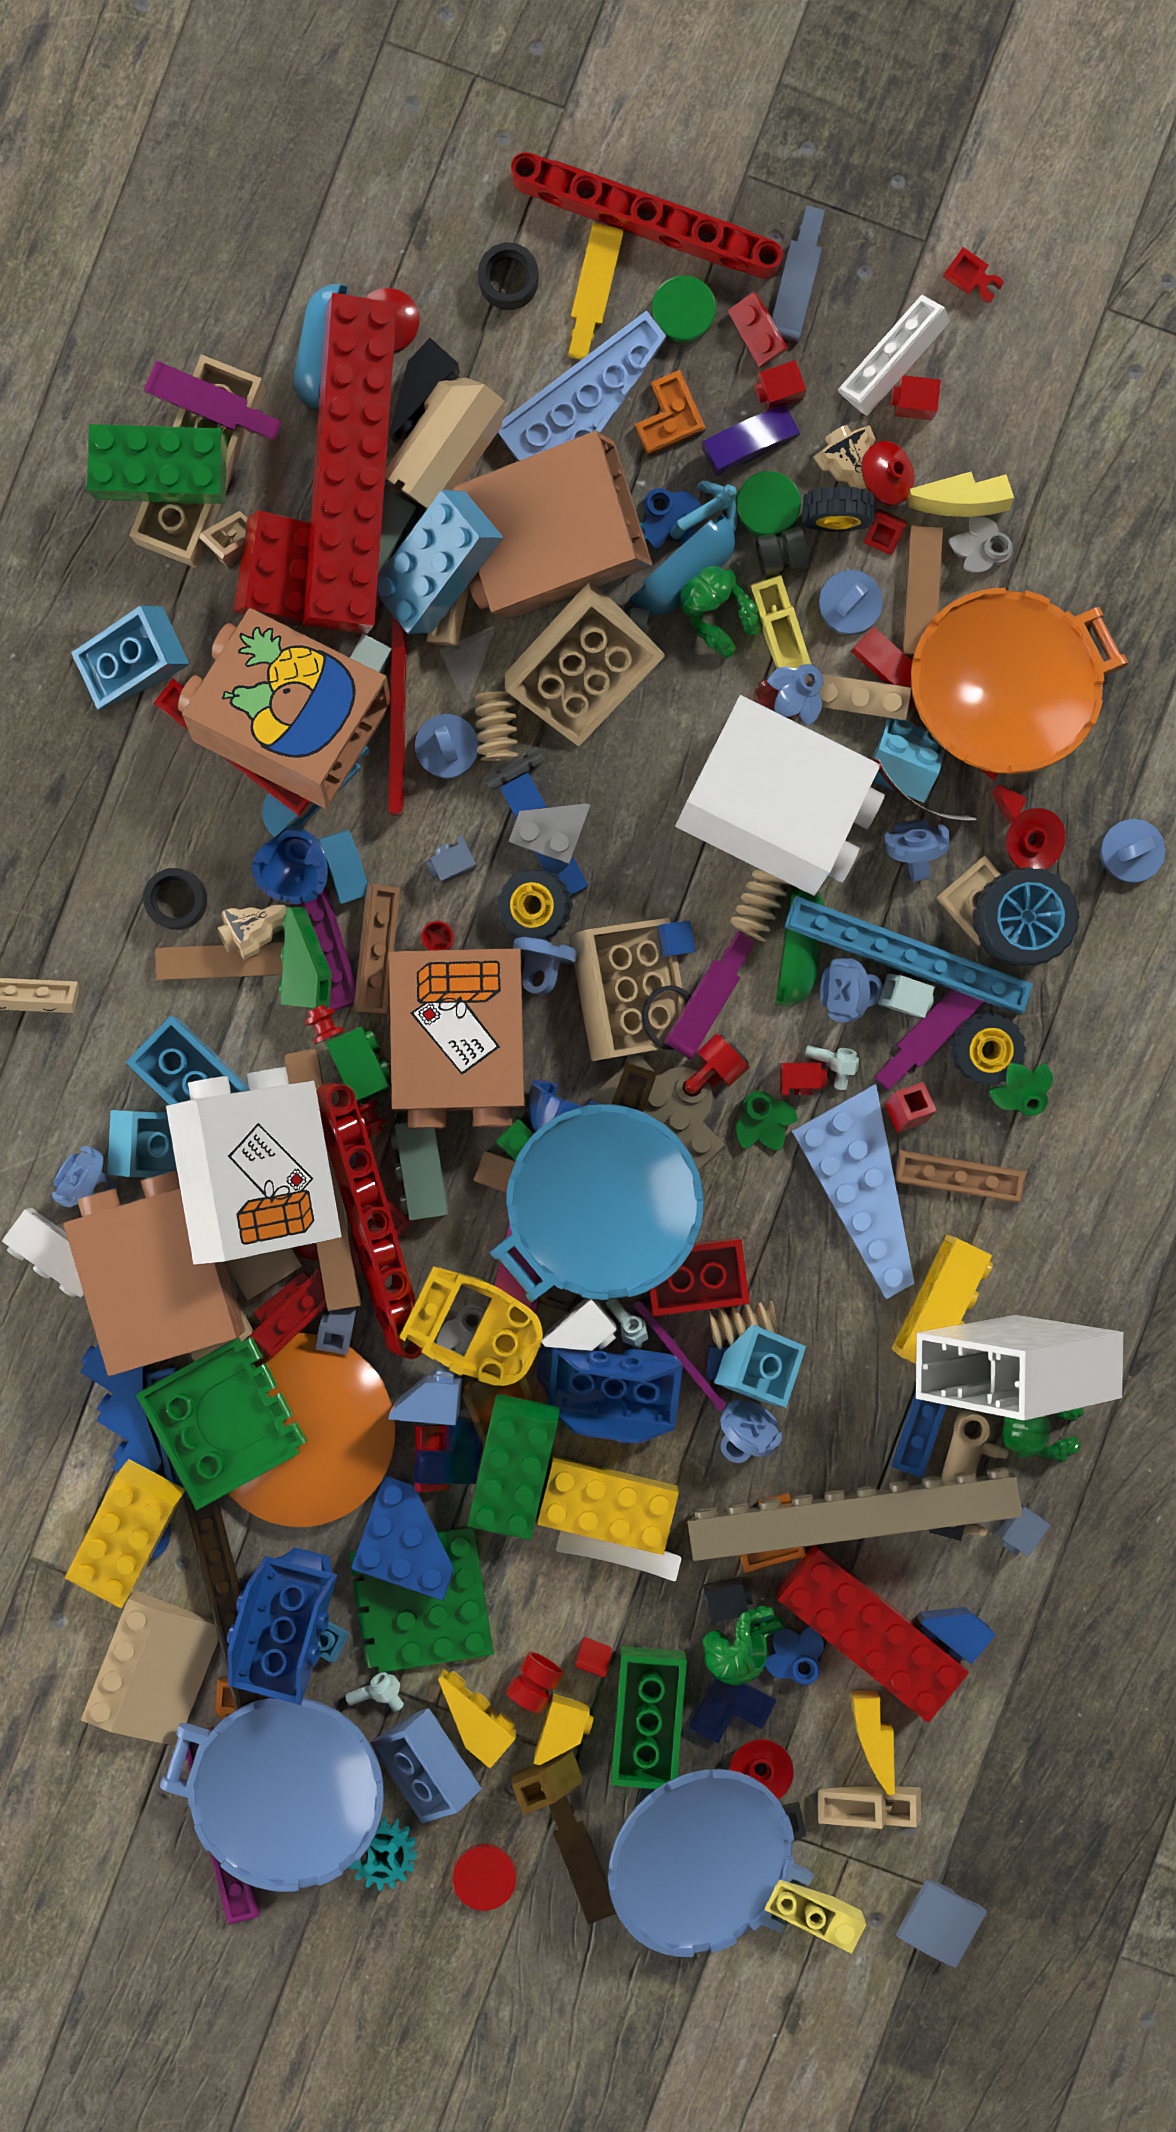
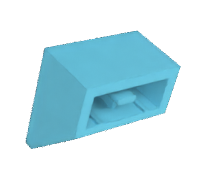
M888 718L872 757L880 760L890 779L906 796L924 803L939 775L946 749L934 739L928 729L913 724L908 719ZM877 772L873 782L894 790Z

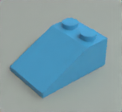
M140 605L71 652L97 710H102L154 686L189 665L164 608L159 606Z

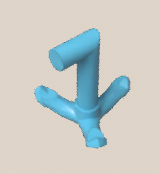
M709 481L699 482L697 489L716 496L711 501L677 520L670 531V535L673 539L678 540L687 529L717 511L724 509L727 511V520L735 532L738 519L735 500L737 495L736 488L730 484H727L724 488Z

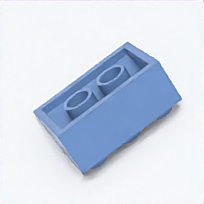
M437 1366L436 1371L431 1370L396 1400L389 1413V1420L456 1425L461 1405L463 1374L460 1376L450 1371L447 1366Z
M429 1708L409 1715L370 1742L373 1750L421 1823L458 1813L482 1789L476 1780L475 1774L467 1767L459 1755L456 1745L450 1741L440 1726L438 1718L432 1714Z

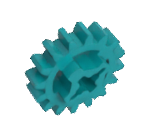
M386 1816L382 1817L375 1836L366 1850L368 1852L366 1859L363 1861L361 1856L359 1860H356L349 1867V1869H358L355 1875L356 1880L363 1877L367 1879L365 1886L367 1888L375 1882L377 1883L378 1891H382L384 1883H388L394 1889L397 1878L405 1882L408 1876L406 1871L413 1872L415 1863L411 1860L417 1859L418 1850L411 1848L415 1846L416 1838H407L410 1828L406 1826L403 1829H399V1819L397 1818L391 1825L387 1823ZM400 1846H402L404 1852L402 1862L396 1854ZM377 1850L381 1853L385 1850L388 1851V1856H386L385 1854H381L380 1856H378Z

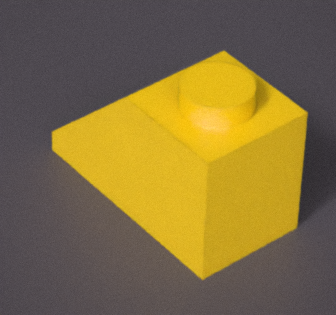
M552 1694L534 1753V1764H544L579 1745L583 1734L589 1735L594 1716L589 1715L590 1706L588 1703Z

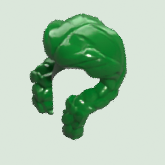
M706 566L696 576L689 579L682 588L681 610L686 614L693 630H696L697 635L705 641V644L727 659L735 653L736 645L733 644L730 637L720 627H713L703 622V612L715 610L726 602L728 598H732L738 601V614L745 633H748L749 636H757L762 630L760 615L757 613L759 611L758 606L736 584V577L733 571L730 569L724 571L718 566Z
M1083 1407L1056 1414L1061 1419L1076 1421L1084 1415ZM1004 1416L1005 1424L1002 1430V1440L1008 1449L1016 1452V1456L1019 1458L1040 1456L1043 1459L1065 1462L1067 1457L1078 1453L1080 1450L1081 1442L1078 1441L1077 1436L1064 1438L1051 1446L1045 1447L1049 1441L1050 1423L1046 1416L1028 1420Z
M759 1606L756 1609L742 1613L736 1625L734 1645H730L728 1637L719 1630H713L706 1634L703 1639V1647L705 1648L704 1655L708 1669L720 1681L729 1685H742L757 1678L767 1662L766 1638L774 1632L786 1629L782 1617H775L772 1607ZM761 1622L760 1626L750 1628L751 1625Z

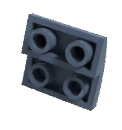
M927 1878L896 1935L927 1955L956 1968L987 1911L981 1905L957 1895L951 1888Z

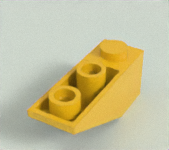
M442 1668L438 1680L465 1748L487 1767L491 1768L515 1740L516 1730L513 1728L515 1724L504 1713L501 1712L498 1715L489 1707L491 1705L490 1702L481 1693L476 1691L473 1694L465 1687V1680L454 1671L449 1673Z

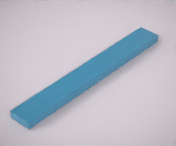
M799 896L793 899L784 927L1019 1015L1025 1012L1033 983Z

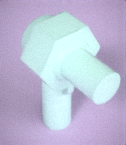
M808 1045L805 1058L826 1062V1065L831 1070L837 1072L834 1087L840 1090L847 1089L849 1075H855L858 1070L860 1058L856 1057L857 1053L847 1048H840L837 1053H832L830 1050Z
M610 1298L606 1302V1306L620 1322L623 1342L630 1344L635 1349L641 1348L643 1342L648 1339L646 1321L630 1315L617 1298Z
M386 1672L374 1676L371 1680V1685L346 1694V1701L350 1706L370 1698L375 1699L376 1702L388 1703L394 1712L400 1710L404 1705L398 1696L400 1683L394 1675H389Z

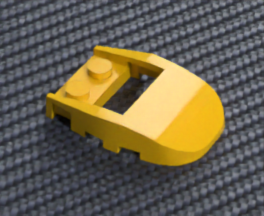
M433 1266L399 1338L404 1341L408 1338L422 1348V1353L447 1366L450 1371L460 1376L465 1374L478 1378L479 1381L505 1386L519 1381L528 1372L540 1348L543 1331L537 1315L502 1289L482 1279ZM461 1284L492 1298L464 1356L434 1342Z

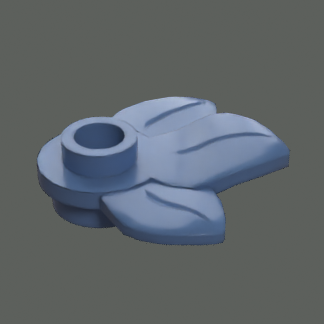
M804 664L796 669L786 666L776 669L767 680L770 686L779 691L775 700L774 712L784 717H790L799 713L801 721L806 726L811 725L818 718L822 708L819 691L823 684V677L820 670L811 664ZM807 674L812 678L810 686H807L804 682Z

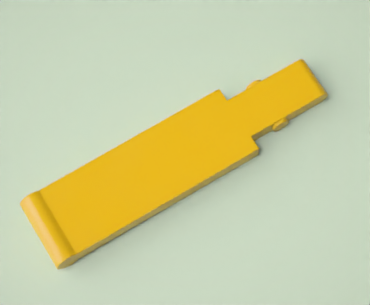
M595 222L592 223L571 313V319H575L576 324L571 334L572 341L568 353L570 358L578 360L585 358L589 354L591 342L594 340L595 325L602 326L624 229Z

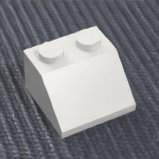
M585 1298L545 1331L541 1342L545 1347L592 1351L598 1346L600 1349H603L615 1339L616 1323L596 1299Z

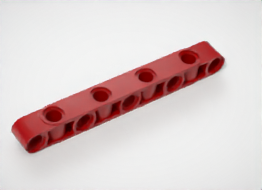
M519 153L511 162L513 186L518 191L539 198L553 206L612 227L624 229L628 233L761 279L773 278L780 269L783 251L779 243L755 234L743 227L533 153ZM523 168H529L533 171V174L529 177H522L518 174V171ZM582 190H590L594 195L589 199H583L578 193ZM648 211L654 215V218L645 221L638 215L641 212ZM710 233L715 240L709 243L703 242L699 235ZM765 254L770 255L774 258L775 262L769 265L764 264L759 257Z
M325 1083L316 1091L324 1138L374 1310L389 1351L407 1359H417L423 1354L422 1348L409 1340L408 1346L403 1349L404 1340L399 1338L416 1300L366 1126L360 1115L353 1090L347 1085ZM334 1091H337L339 1094L338 1103L335 1106H333L331 1102V1097ZM355 1153L357 1161L354 1167L351 1168L349 1160L351 1155ZM373 1214L374 1225L369 1229L367 1222ZM391 1275L392 1283L391 1286L386 1290L385 1282L386 1279Z

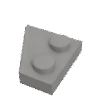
M585 803L519 811L509 843L570 864L590 805Z

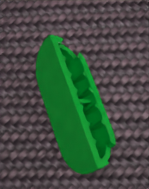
M791 885L787 917L793 899L796 896L825 906L824 899L819 891L813 896ZM785 928L775 1006L797 1005L812 993L817 982L822 941Z

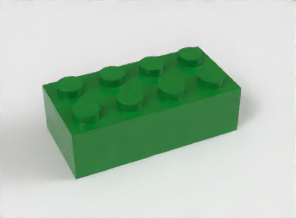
M89 424L87 491L95 500L225 504L227 438L221 428Z
M496 1393L467 1527L531 1540L557 1429L560 1407Z
M621 1646L611 1763V1786L657 1789L677 1778L687 1664L685 1651Z

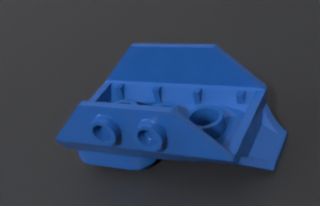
M555 1347L539 1348L537 1380L547 1393L548 1405L560 1407L558 1420L574 1434L585 1435L589 1438L599 1437L617 1440L622 1443L632 1442L639 1444L675 1430L683 1374V1363L677 1357L666 1353L630 1349L623 1354H614L603 1351Z
M294 1547L283 1556L277 1558L264 1557L247 1583L245 1591H242L238 1597L236 1606L237 1611H239L235 1624L231 1625L228 1632V1686L298 1705L302 1704L312 1668L317 1664L320 1656L319 1639L321 1633L326 1631L329 1623V1613H327L337 1578V1574L332 1572L330 1566V1556Z

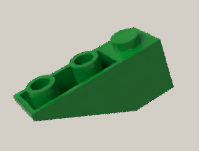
M287 907L283 918L285 942L281 950L283 973L279 982L281 1004L317 1008L321 1005L330 1006L332 973L306 907Z

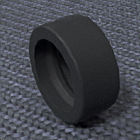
M503 242L492 246L484 253L478 266V283L482 295L491 305L502 310H515L524 307L533 299L538 289L539 269L535 257L527 248L517 243ZM503 259H515L521 262L527 272V282L524 288L513 294H502L496 291L489 279L490 271L496 262Z
M166 868L157 872L148 880L143 892V904L148 916L156 924L171 930H184L195 925L203 917L207 907V893L203 883L194 874L181 868ZM171 880H180L187 883L194 894L192 909L180 918H171L164 915L157 905L159 889Z

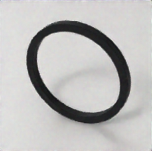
M670 985L654 990L646 999L642 1010V1023L648 1038L655 1045L665 1050L675 1049L661 1042L652 1032L648 1018L650 1005L654 998L664 991H675L684 996L687 1001L691 998V995L683 988Z

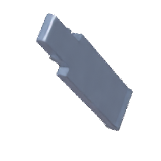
M807 205L802 225L799 226L798 241L791 240L772 315V320L783 340L799 343L822 251V248L817 247L816 244L822 230L820 228L825 210Z

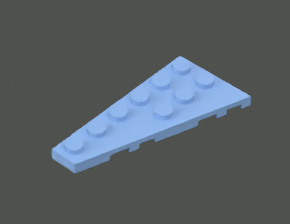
M646 310L502 420V427L497 433L498 437L514 458L520 461L596 430L602 434L666 340V335Z
M874 1084L791 1132L883 1296L888 1299L913 1285L914 1278L877 1087Z

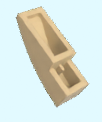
M882 1786L838 1787L818 1790L819 1824L882 1829L884 1825L917 1828L921 1821V1788L895 1786V1795H888Z

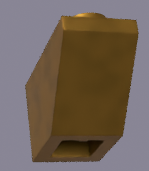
M573 1750L562 1753L542 1765L535 1764L512 1775V1787L523 1815L555 1803L584 1782Z

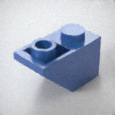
M966 1607L922 1611L917 1616L923 1625L920 1630L934 1642L938 1638L948 1645L945 1650L959 1662L964 1658L971 1665L996 1635L989 1625Z

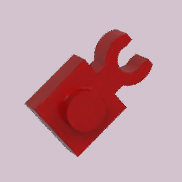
M962 247L943 275L944 279L967 295H970L975 288L979 291L980 298L986 303H991L995 297L987 290V286L993 285L1000 290L1004 284L1001 277L985 274L989 264L964 247Z

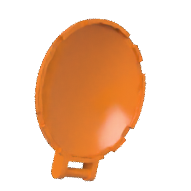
M990 588L967 594L943 608L921 635L915 649L911 668V686L914 702L920 718L934 739L944 749L963 762L996 773L1019 774L1033 772L1049 767L1070 755L1085 740L1097 721L1103 703L1104 677L1123 669L1129 664L1125 654H1120L1102 619L1104 614L1100 607L1093 608L1074 617L1069 611L1065 613L1059 607L1050 603L1051 599L1027 590L1023 593L1009 591L1006 588ZM1091 625L1108 658L1107 661H1103L1086 628L1087 626Z
M298 1333L272 1359L264 1352L266 1357L254 1364L256 1368L265 1363L268 1365L278 1384V1387L269 1391L271 1397L282 1392L294 1414L285 1420L286 1425L288 1426L297 1421L308 1442L298 1447L301 1452L300 1454L228 1493L230 1497L251 1514L268 1522L289 1527L323 1525L340 1519L357 1509L382 1482L391 1463L396 1440V1420H389V1413L393 1404H391L384 1386L385 1383L378 1372L350 1346L348 1355L317 1350L318 1334Z

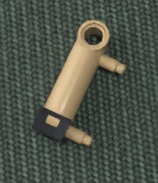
M973 1410L960 1412L953 1421L954 1433L941 1477L942 1482L955 1480L954 1474L974 1472L976 1475L981 1454L1002 1459L1008 1457V1449L986 1442L990 1435L989 1424L983 1416ZM972 1420L978 1421V1431L971 1436L965 1435V1425ZM979 1523L929 1529L928 1531L961 1541L963 1533L985 1537L988 1529Z

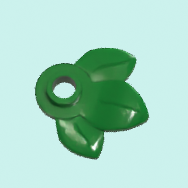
M1011 1062L1007 1068L1006 1085L993 1087L989 1090V1093L994 1103L1004 1110L1018 1109L1023 1115L1036 1116L1047 1107L1048 1097L1046 1093L1053 1083V1075L1046 1063L1040 1064L1031 1071L1023 1065ZM1037 1099V1102L1027 1105L1029 1100Z
M754 1091L748 1094L743 1101L744 1114L736 1124L737 1139L744 1149L749 1148L759 1140L766 1147L780 1151L785 1140L784 1126L798 1121L796 1111L786 1101L773 1100L766 1092ZM754 1102H763L764 1110L761 1113L754 1112Z

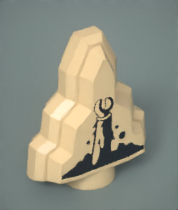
M848 425L842 426L825 438L828 446L813 456V459L822 471H830L837 481L847 482L850 487H857L868 491L863 481L861 465L866 450L875 443L876 439L870 425L853 432L850 431Z
M273 905L262 910L255 907L242 910L230 908L222 911L221 918L225 925L218 927V932L227 952L236 949L244 960L258 954L260 947L271 942L274 933L283 930V918L287 907L293 906Z

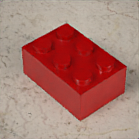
M260 510L248 516L233 612L245 615L248 609L251 608L279 623L291 626L303 623L310 523Z
M740 1237L695 1242L688 1257L677 1271L661 1284L649 1290L652 1315L660 1316L750 1304L742 1239Z

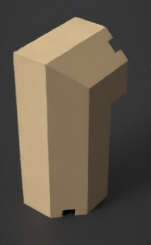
M465 377L452 381L438 382L424 402L425 413L385 469V479L416 504H422L425 507L424 509L427 510L441 490L454 491L453 487L462 484L502 427L505 400L485 384Z

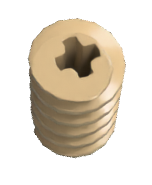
M486 692L475 695V702L482 704V706L475 709V713L483 717L476 722V727L485 730L477 734V740L485 743L477 748L479 754L486 756L480 759L482 761H503L518 757V753L509 751L508 748L517 744V740L508 738V734L517 731L516 727L507 725V721L516 718V714L507 712V708L515 706V701L506 699V696L509 695L508 692Z
M754 870L752 877L757 882H748L746 885L752 894L744 893L741 895V900L746 905L736 906L735 910L741 917H731L730 923L744 934L757 940L766 941L759 935V932H770L771 928L764 921L765 919H776L770 908H781L782 905L775 897H786L787 893L781 888V884H791L763 870Z
M769 1301L767 1311L761 1302L757 1303L754 1313L749 1304H746L741 1315L736 1306L731 1307L729 1316H727L723 1308H719L717 1318H714L712 1312L708 1310L712 1339L719 1350L723 1348L725 1339H727L731 1346L751 1325H757L773 1333L777 1332L773 1301Z

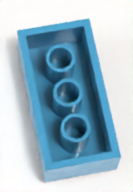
M441 490L378 576L377 596L408 634L432 633L504 537L466 491Z
M171 1015L126 1061L169 1105L190 1101L188 1083L204 1079L228 1076L231 1094L250 1091L249 1085L177 1016Z

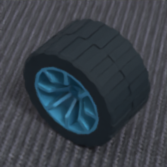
M1033 867L1016 869L993 878L994 880L987 883L983 887L984 890L978 895L975 901L976 908L972 914L974 918L973 929L979 936L980 945L985 948V951L990 956L995 957L997 961L1009 963L1013 966L1042 964L1061 955L1064 949L1072 943L1073 936L1077 933L1078 902L1072 894L1069 885L1064 883L1060 879L1061 877L1055 873L1052 874L1042 868L1033 869Z

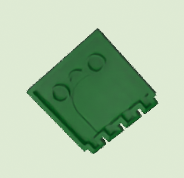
M238 1337L136 1394L196 1510L300 1454L301 1452L298 1447L308 1442L297 1421L288 1426L286 1425L285 1420L294 1414L282 1392L271 1397L269 1391L278 1387V1384L268 1365L265 1363L257 1368L255 1367L254 1362L260 1360L263 1356L253 1337L243 1342Z
M465 1526L437 1531L440 1541L454 1567V1573L444 1601L351 1569L353 1576L364 1574V1578L353 1581L356 1606H369V1610L358 1612L361 1638H374V1642L363 1644L366 1668L378 1667L379 1673L494 1655L475 1528ZM357 1550L348 1552L350 1567H352Z

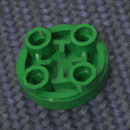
M688 275L672 277L660 285L653 297L652 318L666 335V338L672 341L682 343L697 342L709 331L714 322L716 313L714 295L711 289L696 277Z
M764 471L754 474L744 482L737 496L736 505L739 520L756 537L774 533L776 536L781 535L783 530L790 529L795 524L799 516L801 497L798 488L790 478L779 472Z

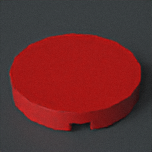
M481 1843L470 1846L457 1859L454 1865L452 1882L456 1895L465 1905L475 1910L488 1911L499 1908L509 1900L515 1890L517 1872L513 1859L509 1854L507 1855L506 1852L502 1851V1848L494 1844Z

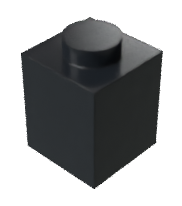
M741 1577L703 1585L711 1623L738 1618L742 1613L749 1611L747 1605L753 1604L750 1586H743Z

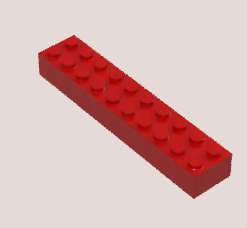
M332 292L326 305L303 626L368 634L375 624L397 303Z

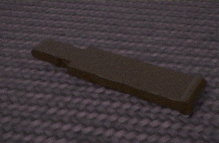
M564 1795L558 1801L549 1805L552 1813L551 1817L558 1830L553 1831V1835L589 1925L617 1913L611 1900L608 1883L584 1821H576L574 1809L570 1806L567 1795Z

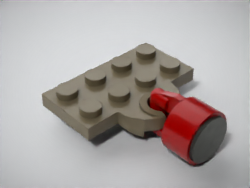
M716 1033L696 1052L705 1063L697 1071L679 1067L669 1069L660 1076L657 1074L643 1111L662 1122L677 1135L690 1152L698 1172L726 1147L705 1124L711 1116L715 1104L712 1090L722 1081L730 1087L749 1069L748 1065L750 1064L736 1046L722 1033ZM638 1054L629 1061V1063L655 1072ZM625 1065L591 1096L593 1101L611 1105Z

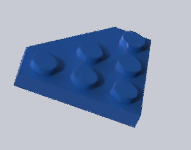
M384 1476L351 1569L444 1601L454 1573V1567L440 1541L420 1495L415 1490L414 1485Z

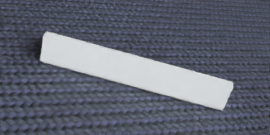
M921 295L840 386L838 392L866 416L869 415L892 389L893 385L900 380L902 375L908 371L949 324L950 319L945 307Z

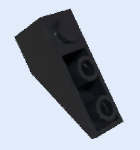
M430 337L408 360L390 428L391 439L394 443L401 437L406 439L416 426L415 422L425 413L424 402L438 382L452 381L460 378L458 376L460 374L459 363Z

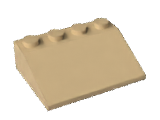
M588 582L505 673V691L577 746H580L665 656L613 600Z
M670 917L587 929L569 935L570 945L577 951L574 967L591 1061L662 1049L648 1038L642 1023V1010L646 999L654 990L670 985L682 988L677 955L663 957L658 932V925L671 923ZM675 991L661 992L654 998L649 1008L650 1028L654 1035L663 1043H665V1038L686 1006L684 996Z
M135 1590L127 1600L81 1721L112 1733L176 1746L178 1726L180 1723H187L219 1641L215 1622Z

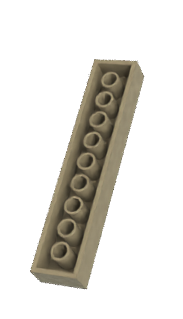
M1006 1467L988 1469L987 1476L975 1477L974 1472H963L954 1474L955 1480L943 1482L941 1476L923 1478L921 1485L909 1486V1481H898L889 1483L890 1489L877 1490L876 1485L857 1487V1493L845 1495L844 1489L827 1491L824 1494V1498L813 1499L812 1494L793 1496L792 1502L781 1503L780 1498L762 1500L759 1503V1507L749 1508L748 1502L731 1504L727 1511L717 1512L716 1507L697 1509V1512H694L695 1515L688 1520L693 1561L1023 1517L1017 1476L1014 1472L1008 1473Z

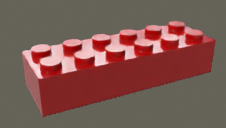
M818 1544L812 1545L808 1549L806 1556L800 1559L774 1591L777 1599L927 1723L932 1720L969 1674V1671L962 1662L953 1658L937 1641L934 1642L926 1636L915 1623Z

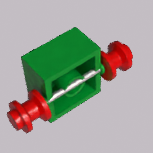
M321 1005L307 1012L309 1018L304 1023L306 1026L314 1027L317 1036L313 1039L314 1044L325 1043L344 1084L353 1090L360 1115L363 1118L368 1137L370 1138L384 1131L381 1125L387 1121L385 1118L377 1117L374 1111V1107L378 1104L376 1099L367 1103L364 1102L365 1099L392 1087L391 1065L388 1060H381L377 1050L382 1049V1046L375 1031H368L365 1027H359L338 1038H333L343 1033L344 1029L343 1027L334 1026L331 1019L335 1013L334 1008L326 1009L325 1005Z

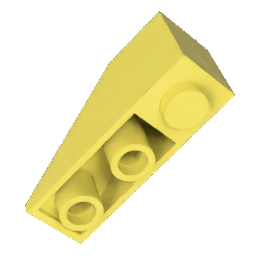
M780 1879L764 1908L766 1911L851 1954L866 1927L861 1910L833 1896Z

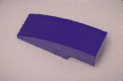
M786 405L717 433L704 440L701 448L714 473L718 476L742 462L746 464L799 436L800 431Z

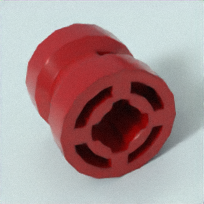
M433 921L423 928L421 941L429 951L450 950L454 945L455 935L446 923Z

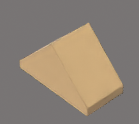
M238 511L201 532L199 536L205 547L228 569L242 557L247 517L241 511Z

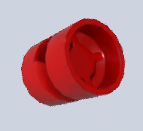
M528 1651L520 1665L522 1675H517L512 1679L506 1694L523 1708L540 1714L549 1701L550 1694L548 1690L556 1689L564 1675V1671L545 1656Z

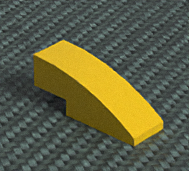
M850 1690L856 1732L865 1756L888 1795H895L894 1730L889 1721L880 1722V1697L876 1690Z

